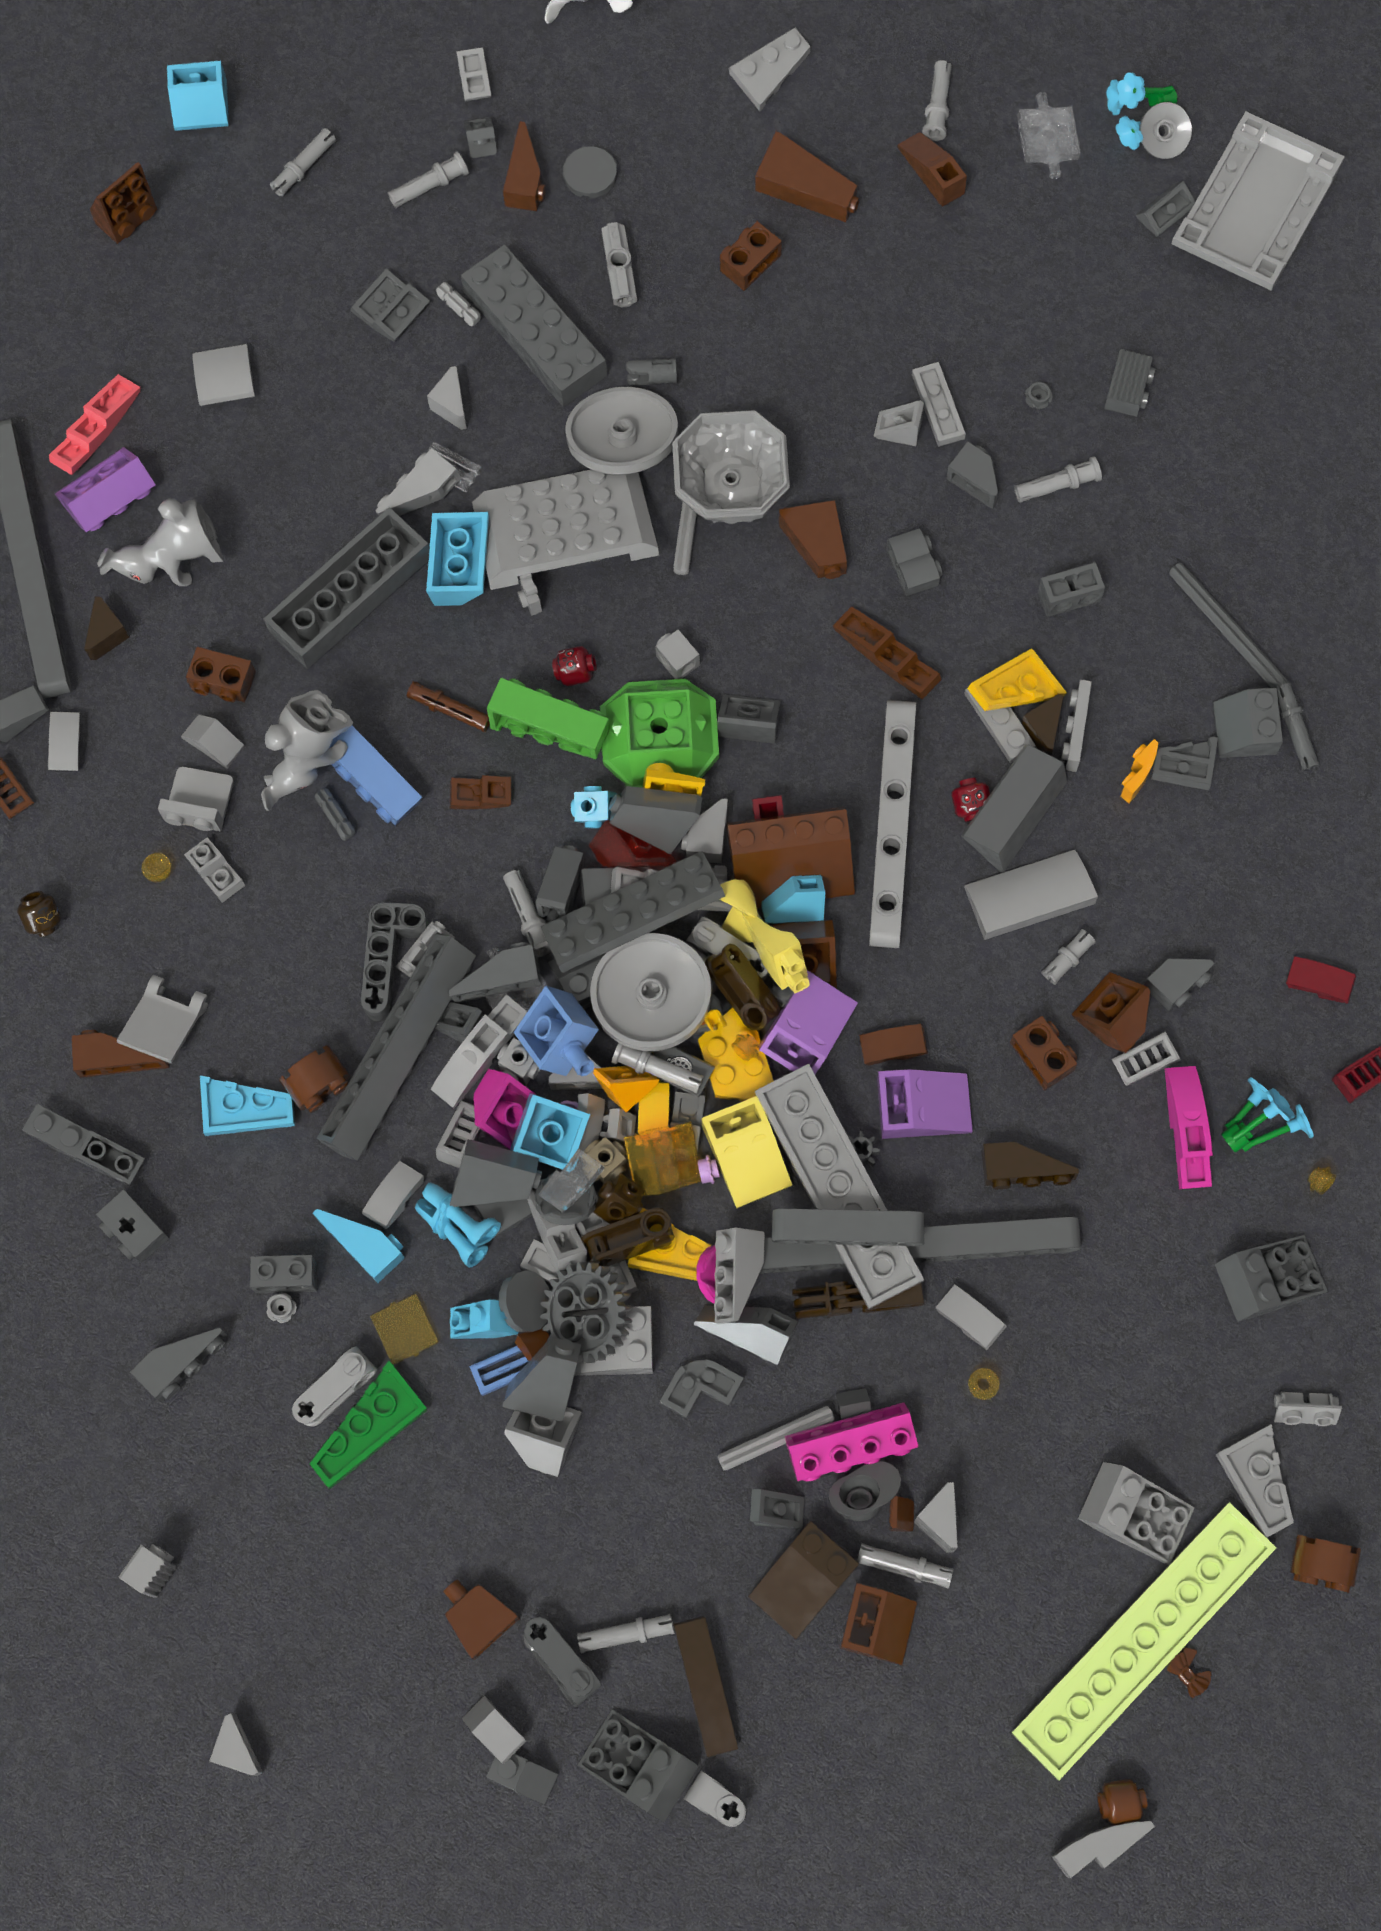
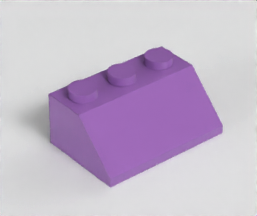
M123 447L56 492L55 495L79 527L87 532L99 529L104 525V520L112 514L119 515L128 508L127 504L134 499L139 500L146 497L151 492L150 489L156 484L139 458Z

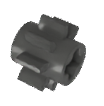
M860 1131L858 1138L853 1139L848 1136L855 1150L856 1147L858 1149L866 1148V1156L862 1153L858 1155L862 1164L866 1165L868 1163L874 1167L875 1161L871 1156H876L880 1153V1149L873 1148L872 1146L875 1137L873 1136L868 1140L863 1137L862 1131Z

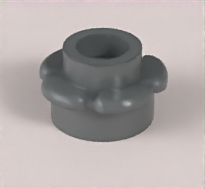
M1042 382L1032 384L1025 392L1027 396L1025 401L1032 408L1044 409L1053 398L1049 386Z

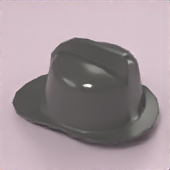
M878 1461L874 1464H866L836 1481L830 1489L829 1501L831 1506L838 1513L842 1514L845 1519L857 1522L870 1520L877 1514L881 1506L897 1495L901 1487V1476L899 1471L890 1463Z

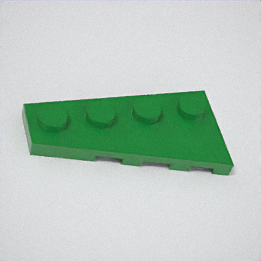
M390 1361L383 1367L380 1375L370 1384L363 1397L345 1417L346 1419L332 1433L309 1463L329 1489L428 1410Z

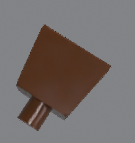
M457 1579L443 1591L454 1604L445 1616L468 1655L473 1660H476L520 1619L479 1584L468 1592Z

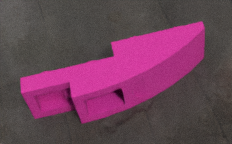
M1196 1066L1165 1068L1170 1129H1174L1179 1189L1212 1187L1209 1156H1213L1204 1095Z

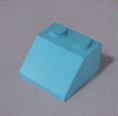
M530 1093L510 1150L537 1157L539 1162L570 1172L590 1114Z

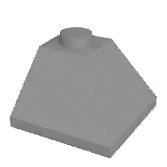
M567 1407L562 1422L514 1410L504 1434L529 1468L558 1477L566 1461L582 1412Z

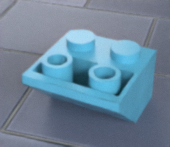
M221 61L167 65L168 93L175 131L229 126L227 79Z

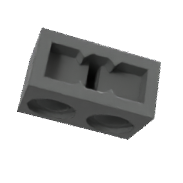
M1095 562L1042 577L1038 588V595L1046 617L1101 602L1105 586Z
M313 1255L251 1257L250 1287L256 1294L317 1292V1260Z

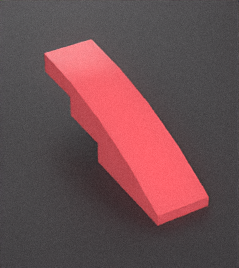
M119 374L115 376L83 406L84 414L66 430L67 438L49 454V462L73 475L116 427L140 393L141 387Z

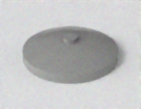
M636 387L609 388L586 397L571 411L565 427L567 445L574 458L587 468L606 474H631L655 466L673 450L672 442L678 437L677 416L669 402L652 391Z
M647 933L606 952L593 973L590 996L596 1019L611 1038L632 1049L659 1051L684 1042L699 1029L710 1008L712 989L707 967L699 954L691 946L669 935Z

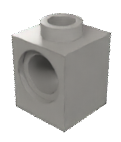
M679 630L672 634L667 633L658 640L655 646L656 657L674 679H682L700 666L699 653Z

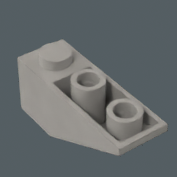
M431 448L428 453H423L419 456L415 467L409 474H404L398 480L396 488L390 495H385L379 501L378 508L375 511L379 516L390 507L398 516L441 500L457 484L461 476L453 465Z
M742 1228L716 1231L715 1324L739 1320L764 1264L763 1231Z

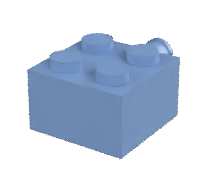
M545 986L513 1033L541 1070L567 1076L573 1067L577 1075L586 1076L594 1069L593 1061L589 1059L584 1050L598 1032V1027L572 993Z

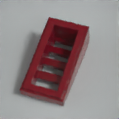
M1381 1046L1333 1077L1332 1081L1350 1104L1381 1083V1068L1374 1060L1377 1056L1381 1059ZM1368 1062L1379 1075L1376 1078L1365 1066ZM1360 1068L1370 1082L1365 1083L1356 1070ZM1351 1074L1360 1088L1356 1089L1347 1076Z

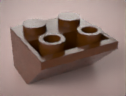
M856 1583L840 1649L902 1665L917 1602L888 1591Z

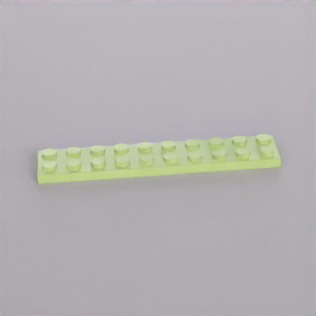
M1230 1502L1227 1503L1011 1733L1057 1780H1060L1269 1557L1276 1547Z

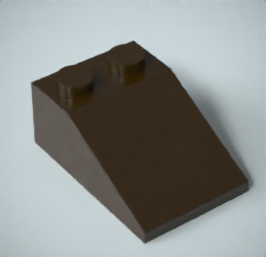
M810 1521L748 1597L793 1638L797 1639L855 1571L859 1563Z

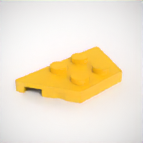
M732 1007L723 1015L727 1026L723 1027L720 1022L717 1023V1029L714 1032H705L698 1038V1045L703 1060L715 1066L710 1077L715 1098L738 1099L743 1102L755 1097V1090L774 1080L766 1056L759 1050L761 1040L758 1031L747 1028Z

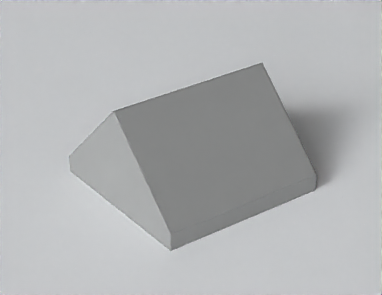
M947 1483L914 1521L946 1553H953L957 1549L954 1483Z

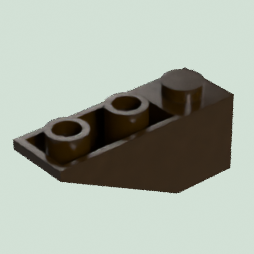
M1016 1142L983 1144L981 1150L985 1186H992L995 1190L1011 1188V1184L1023 1183V1187L1032 1188L1041 1186V1182L1053 1181V1184L1057 1186L1068 1185L1072 1183V1180H1076L1079 1174L1078 1168Z

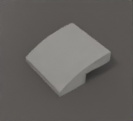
M247 344L192 353L200 406L255 397Z

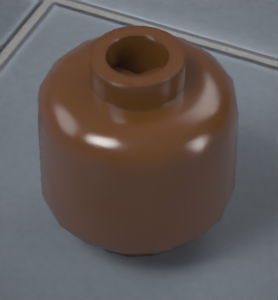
M1132 1779L1104 1783L1102 1792L1097 1793L1102 1819L1107 1818L1112 1825L1138 1822L1142 1817V1809L1147 1808V1798L1144 1789H1138Z

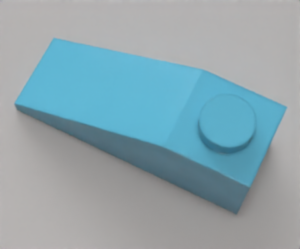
M319 1209L313 1212L316 1219L377 1283L404 1259L403 1254L400 1252L403 1246L392 1234L386 1237L380 1230Z

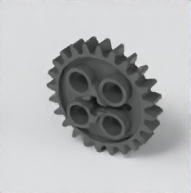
M577 1262V1265H567V1270L557 1271L559 1279H550L549 1281L553 1290H544L545 1295L549 1297L548 1302H541V1306L547 1308V1313L540 1315V1318L548 1320V1324L542 1329L552 1333L547 1341L553 1337L582 1344L577 1363H595V1360H606V1355H614V1347L623 1346L620 1336L629 1335V1332L624 1328V1324L632 1323V1319L626 1317V1312L633 1310V1307L625 1305V1301L630 1297V1294H622L621 1292L626 1285L625 1282H616L618 1274L608 1273L609 1267L599 1266L597 1262ZM608 1308V1313L564 1316L566 1311ZM600 1322H601V1325H602V1330H601V1332H600V1329H599V1323H600ZM574 1325H575V1328H576L575 1334H574V1332H573V1326H574Z

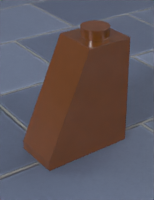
M835 500L779 509L780 528L818 578L835 579L842 574H846L847 559Z

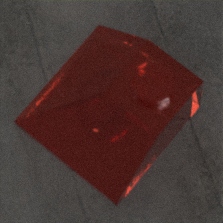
M610 820L604 822L589 844L597 861L602 866H671L677 863L672 854L609 823Z

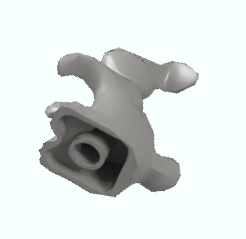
M174 498L164 500L158 508L164 519L158 529L143 545L124 546L116 552L105 548L99 557L97 565L101 575L106 574L110 569H114L122 575L142 584L151 582L159 567L166 571L173 583L178 586H188L192 582V577L190 573H182L179 570L180 561L196 559L201 556L209 558L211 562H224L216 540L217 535L214 525L199 502L189 500L180 503Z
M318 690L309 691L303 695L291 698L281 712L278 724L271 725L265 734L266 747L274 751L283 749L285 758L275 767L272 775L264 776L267 787L263 789L261 798L266 811H270L279 798L315 783L318 777L315 768L334 764L344 756L348 749L346 743L338 740L333 747H329L333 738L346 732L353 724V721L344 711L332 708V701L327 695L322 694Z

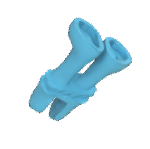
M428 1183L422 1192L424 1198L419 1199L415 1205L416 1211L431 1226L433 1232L439 1235L440 1239H449L458 1250L461 1260L467 1267L470 1268L477 1265L487 1254L488 1246L486 1243L496 1236L500 1230L501 1223L494 1218H487L477 1222L460 1207L450 1206L451 1193L434 1183ZM458 1226L466 1234V1236L462 1234L456 1227Z

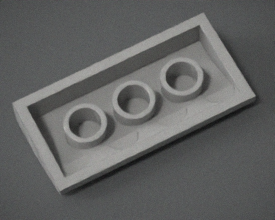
M1076 850L964 885L984 940L1094 905L1098 898L1087 870Z

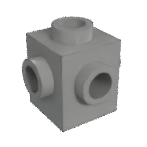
M515 1038L512 1039L510 1044H504L498 1053L497 1059H499L500 1071L511 1075L525 1086H527L530 1079H535L541 1070L521 1042ZM518 1055L523 1057L522 1061H515Z

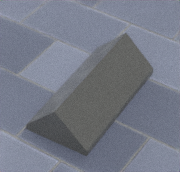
M1025 745L961 836L999 872L1004 873L1066 785L1067 777L1064 763L1030 745Z

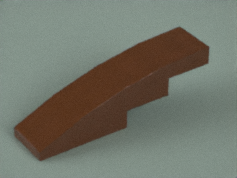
M851 606L833 625L834 630L855 649L922 700L941 681L940 673L918 660L917 653L895 640L893 632Z

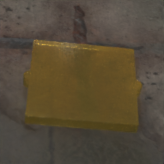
M416 1294L398 1303L391 1302L390 1307L370 1316L393 1365L408 1357H417L419 1352L439 1343Z

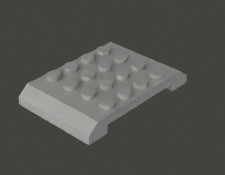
M1245 111L1233 132L1231 141L1187 218H1184L1173 237L1172 245L1266 289L1272 290L1332 185L1345 156Z
M591 469L484 491L472 502L474 512L489 513L486 570L491 590L518 585L517 576L624 554H629L631 561L659 556L638 472L619 475L601 473Z

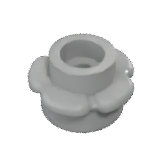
M287 1293L273 1295L267 1302L268 1317L272 1321L277 1320L279 1323L288 1322L296 1312L297 1306L295 1301H292V1297ZM283 1305L284 1310L279 1311V1306Z

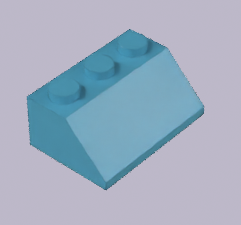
M488 512L432 513L426 592L434 606L463 605L484 593L489 524Z

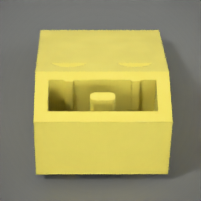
M757 1096L701 1118L702 1128L736 1209L792 1186L770 1123Z

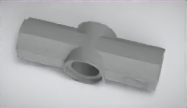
M618 222L608 223L605 227L601 228L613 304L621 308L629 307L637 302V295L625 225H621ZM618 263L624 264L622 266H615Z

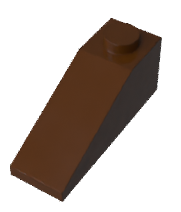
M520 121L503 189L504 202L506 207L537 211L539 201H544L546 185L542 184L541 173L526 123Z
M84 1030L80 1032V1035L72 1036L73 1071L80 1078L169 1068L168 1062L117 1043V1038L99 1033L97 1030Z

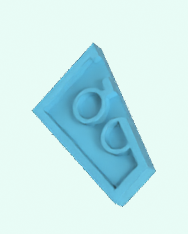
M200 1075L203 1133L205 1136L295 1126L294 1100L288 1093L238 1085L235 1082H224Z

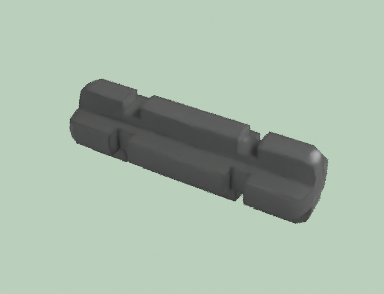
M327 788L318 791L315 794L316 801L322 807L341 839L346 841L356 834L351 823L348 822L346 815L336 800H334L330 791Z

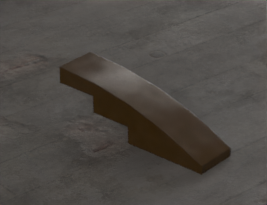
M705 1616L675 1623L674 1627L707 1757L736 1750L738 1746Z

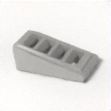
M1166 1032L1112 1059L1126 1086L1181 1060ZM1159 1044L1163 1045L1168 1055L1165 1059L1162 1058L1156 1047ZM1149 1049L1152 1050L1158 1062L1152 1065L1145 1052ZM1140 1054L1147 1068L1141 1070L1134 1056ZM1129 1059L1136 1074L1131 1076L1123 1061Z
M462 1100L436 1148V1157L439 1161L457 1168L460 1167L467 1140L477 1142L481 1133V1129L474 1122L462 1118L463 1114L475 1118L474 1105ZM459 1125L461 1127L471 1130V1132L468 1133L466 1131L458 1129L457 1127ZM453 1137H456L466 1142L465 1144H462L452 1139Z

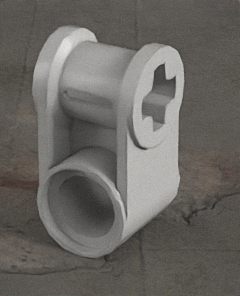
M700 1771L683 1798L706 1815H711L729 1827L740 1825L746 1816L744 1803L703 1771ZM734 1802L737 1803L736 1810L740 1813L737 1818L730 1817L729 1820H726L724 1818L726 1816V1812L723 1810L724 1805L731 1806Z

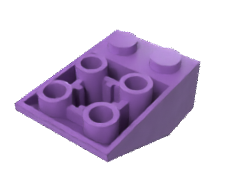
M807 970L809 987L798 993H792L760 1042L759 1050L791 1071L809 1064L814 1074H816L858 1002Z
M910 1069L878 1072L877 1087L882 1139L972 1133L966 1073Z

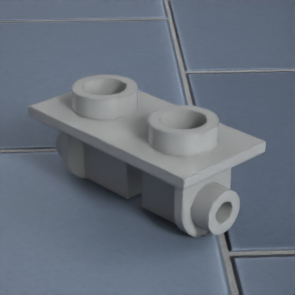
M431 921L397 964L396 968L411 977L435 934L455 938V936L447 932L445 926L440 922L436 921L434 923Z
M1281 1392L1280 1395H1274V1407H1277L1274 1422L1287 1425H1297L1299 1423L1316 1424L1318 1426L1337 1425L1342 1406H1339L1338 1397H1333L1331 1393H1309V1403H1304L1303 1393Z

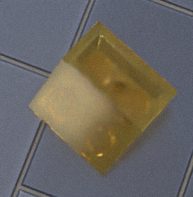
M691 1122L649 1129L624 1136L632 1181L645 1190L643 1196L663 1194L701 1182L698 1168L699 1159Z

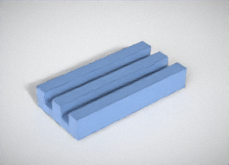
M517 1346L469 1366L482 1396L507 1386L520 1371L484 1386L483 1382L529 1362L526 1357H522L480 1376L478 1371L521 1353Z

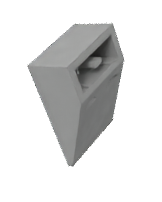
M1103 1462L1078 1520L1121 1543L1170 1565L1194 1507L1125 1466Z

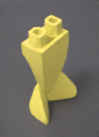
M733 879L720 884L725 897L719 900L732 906L722 928L742 942L754 943L763 965L782 990L789 986L795 994L809 987L810 983L807 977L808 974L801 945L795 935L791 932L773 928L763 922L756 907L754 893L746 881Z

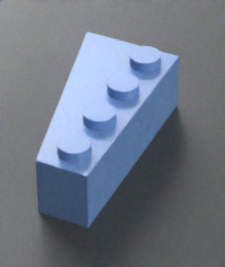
M351 725L346 732L333 738L329 748L333 747L338 740L346 743L348 749L340 760L331 765L341 778L346 782L349 781L356 788L355 791L365 802L370 801L377 808L376 813L386 823L391 821L396 826L421 802L422 797Z

